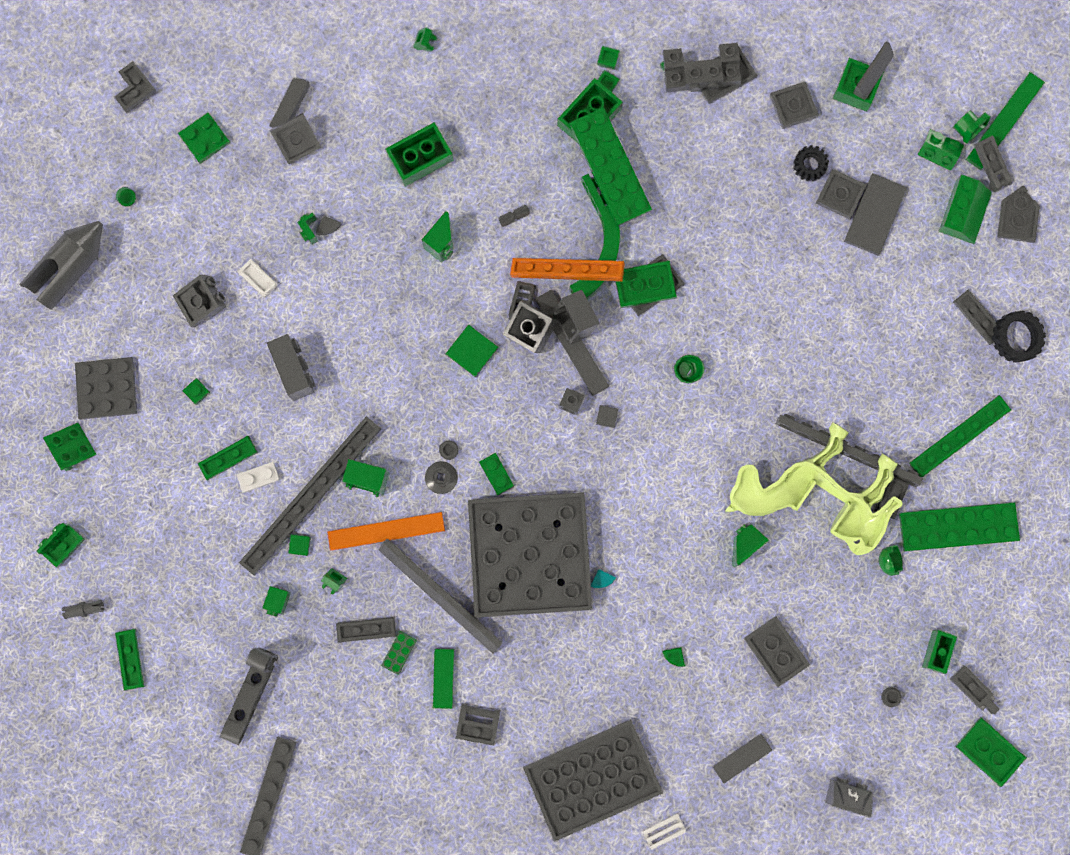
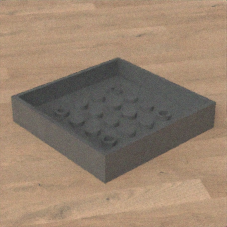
M584 492L468 500L475 618L592 610ZM556 520L561 523V526L558 528L553 525ZM497 524H501L503 526V529L501 531L495 530V526ZM558 579H563L565 584L559 586L557 584ZM502 582L506 584L504 590L499 589V584Z

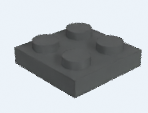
M806 81L770 93V98L782 129L818 117V112Z
M303 113L270 130L288 165L321 148Z
M832 169L816 204L850 219L866 184Z

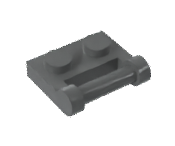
M462 703L455 739L494 746L501 710H487ZM466 714L492 718L493 721L492 724L465 720Z

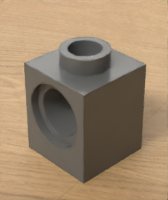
M566 388L559 409L577 416L584 395Z

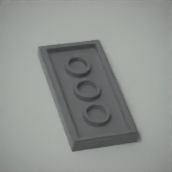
M872 173L844 242L879 256L907 187Z

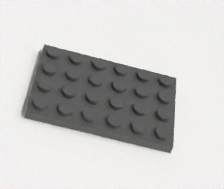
M631 719L523 766L554 842L663 794Z

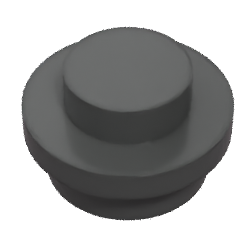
M886 688L881 694L882 702L888 707H896L901 702V693L896 688Z

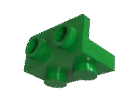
M930 129L918 152V156L951 171L958 161L964 145L957 140L942 135L938 131Z
M64 522L62 524L59 523L53 528L52 535L49 538L43 539L36 551L56 568H59L85 540L70 524Z

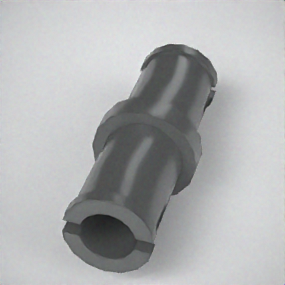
M102 600L88 603L79 602L78 605L63 607L62 611L65 612L62 615L64 619L77 616L87 617L88 614L104 612V608H101V606H104Z

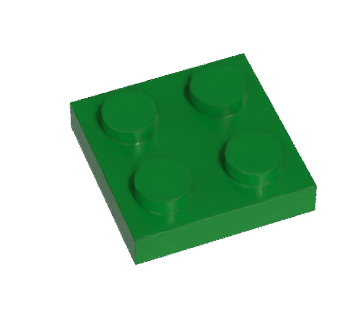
M209 112L178 132L200 164L230 144V141Z

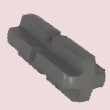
M527 205L520 206L514 209L513 212L510 211L498 218L499 223L502 227L515 222V219L519 220L529 215L530 210Z

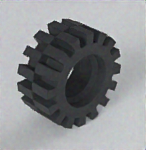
M810 145L809 148L807 146L803 147L802 150H799L793 161V169L796 170L795 174L797 176L800 175V179L803 180L804 178L807 182L819 180L828 169V155H824V150L820 151L818 146L813 148V145ZM806 158H814L818 163V167L814 170H808L804 166Z

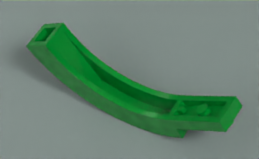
M589 174L581 177V183L600 218L604 234L603 248L598 260L616 261L620 244L619 226L617 227L608 206H605L606 202L603 195H599L595 179L590 178ZM579 280L570 285L569 290L571 294L582 290L588 300L602 288L606 281Z

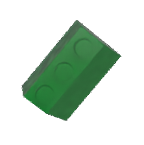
M961 174L953 187L938 232L975 244L992 192L979 180Z

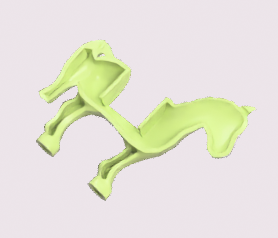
M832 422L829 427L830 438L827 446L813 457L793 464L784 471L775 483L763 489L759 482L758 470L755 466L751 464L742 466L739 469L736 483L730 493L731 504L725 511L734 512L739 510L743 514L750 516H764L787 507L798 511L816 484L845 503L832 523L830 532L844 540L854 554H867L879 544L886 532L892 513L903 505V502L894 496L877 512L872 514L871 511L872 505L883 499L886 486L894 479L893 471L898 463L882 453L878 459L879 469L873 483L858 493L846 491L827 474L824 468L827 461L841 453L843 450V440L849 434L847 430ZM860 540L858 544H855V543L853 542V541Z

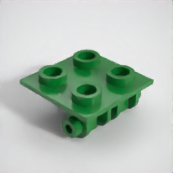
M79 422L43 437L61 471L64 469L69 471L73 468V465L97 455Z

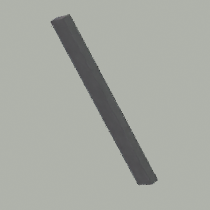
M389 539L382 543L379 551L492 654L497 651L503 643Z

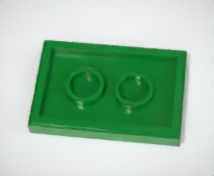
M670 261L625 268L623 281H615L620 309L677 298Z
M982 717L974 723L955 746L1001 788L1026 759L1018 749Z

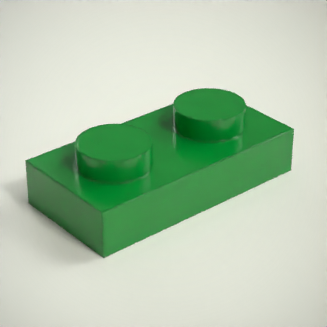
M496 453L479 461L497 496L514 487Z

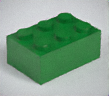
M594 78L557 118V126L578 143L569 126L570 122L603 107L610 121H612L622 110L623 101Z
M435 122L385 148L387 157L404 187L454 161L453 153Z

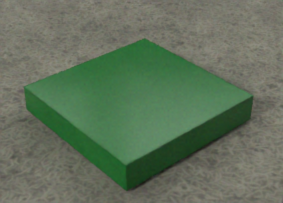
M468 324L445 355L476 377L498 350V346Z

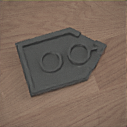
M1024 185L1001 201L998 238L1035 243L1040 205L1036 200L1032 199Z

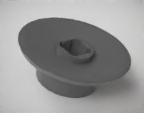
M444 461L433 463L425 473L427 487L437 494H446L452 491L458 481L456 469L450 463ZM439 473L445 474L444 481L437 480Z

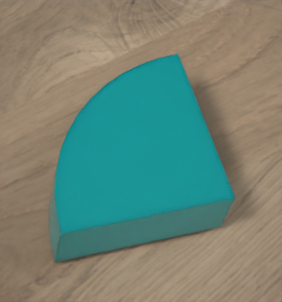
M598 569L591 587L597 589L605 588L612 584L616 577Z

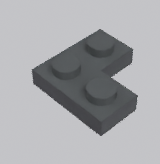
M134 61L118 71L128 84V87L114 96V98L126 113L157 92Z

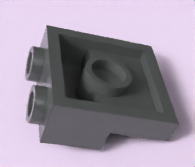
M199 275L172 295L190 327H196L208 317H213L226 308L224 303L226 301L225 296L216 290V281L211 276Z

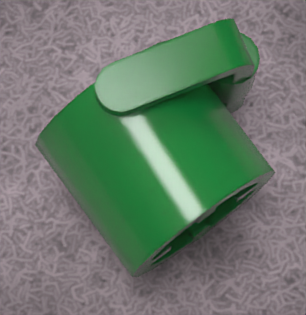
M970 110L953 128L962 136L963 142L968 144L987 127L991 116L985 112L978 118Z

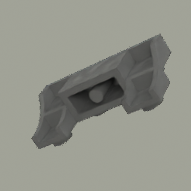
M738 42L719 44V59L683 62L682 48L663 50L666 92L685 90L697 92L705 88L715 90L719 87L740 85Z

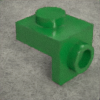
M312 212L301 216L300 221L297 223L302 230L299 233L304 241L307 242L309 240L313 245L318 240L308 226L317 220Z

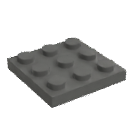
M133 357L75 363L78 419L137 414Z

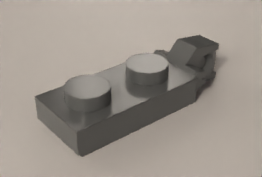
M965 665L950 678L982 711L986 708L991 714L995 715L1000 710L993 702L995 699L993 693Z

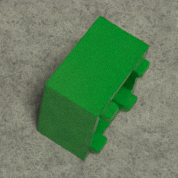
M849 58L832 99L867 112L872 105L883 74L866 100H863L853 94V91L870 65Z
M348 459L342 482L346 484L345 487L349 490L355 487L373 492L375 497H379V494L384 495L390 473L384 468Z

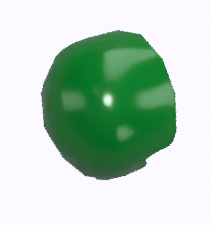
M684 355L674 364L675 376L680 382L687 384L701 379L705 371L703 361L694 355Z
M893 545L882 549L878 558L880 568L889 576L899 575V572L903 571V562L898 546Z

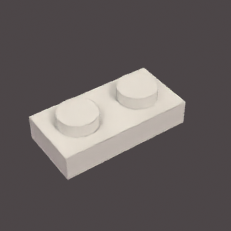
M274 462L237 474L242 493L280 480Z

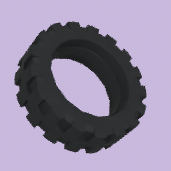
M1015 311L1002 316L996 322V327L993 328L994 335L992 336V341L995 343V350H998V354L1001 357L1004 356L1005 360L1013 361L1014 363L1034 359L1037 357V354L1042 352L1041 348L1045 345L1044 338H1046V333L1043 332V324H1040L1038 317H1034L1030 312L1025 313V311ZM1018 321L1023 323L1030 332V346L1024 352L1015 351L1007 341V330L1012 322Z

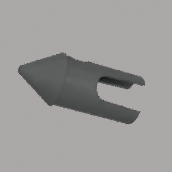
M100 221L63 231V235L21 281L20 286L27 288L35 294L58 271L57 275L36 299L52 310L93 262L98 260L103 224Z

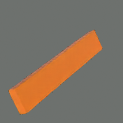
M512 258L510 276L511 278L623 281L625 263L624 261Z
M442 512L327 531L330 551L380 543L386 539L392 541L444 532L445 527Z

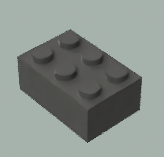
M286 334L267 342L287 395L293 401L315 393L313 387H316L312 376L306 372L309 368L302 355H299L302 351L295 338H291Z

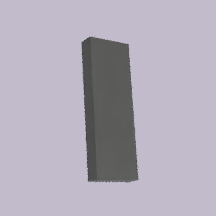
M968 289L954 300L953 303L985 341L991 345L994 343L992 336L994 335L993 328L997 325L996 321Z
M395 617L336 623L337 641L341 643L396 637Z
M760 733L712 767L721 781L726 783L773 750Z

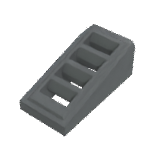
M517 281L509 311V320H511L517 308L516 304H519L520 301L532 305L536 285ZM519 290L530 291V294L519 292ZM518 297L527 298L528 301L521 300V299H517V298H518Z

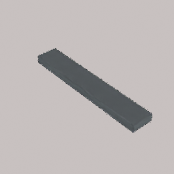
M549 290L535 298L539 308L553 316V310L559 303L553 291ZM557 322L553 331L591 395L594 396L608 388L607 381L583 341L579 340L570 344L569 341H566V336L559 322Z

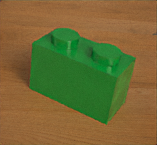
M932 630L922 668L940 674H947L957 636L940 630Z

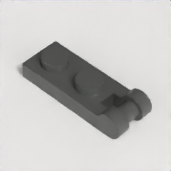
M990 136L974 144L990 181L991 190L997 192L1001 190V187L1011 185L1012 179L994 137Z

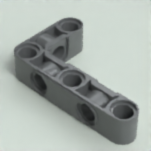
M260 647L252 648L246 660V665H249L250 669L221 731L220 738L236 745L241 743L275 667L273 664L278 660V655ZM255 673H260L262 676V681L259 684L253 681ZM240 709L246 714L244 720L237 718V712Z

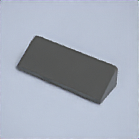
M888 41L883 44L853 91V94L863 100H866L894 57L893 50Z
M293 77L269 127L275 128L295 117L311 86L309 81Z

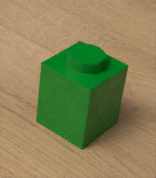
M269 586L262 609L267 610L266 614L278 617V614L284 615L291 592Z

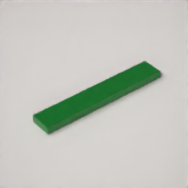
M1029 72L978 142L993 136L997 146H999L1045 82ZM974 147L965 160L981 170L983 165Z
M998 395L909 462L910 466L919 474V477H924L1010 412V407Z

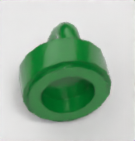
M122 187L116 193V200L122 206L128 207L135 202L136 194L129 187Z

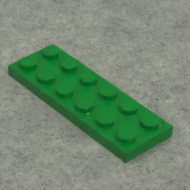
M604 107L570 122L569 126L617 227L651 212L650 203Z
M1015 502L899 513L903 552L1020 541Z

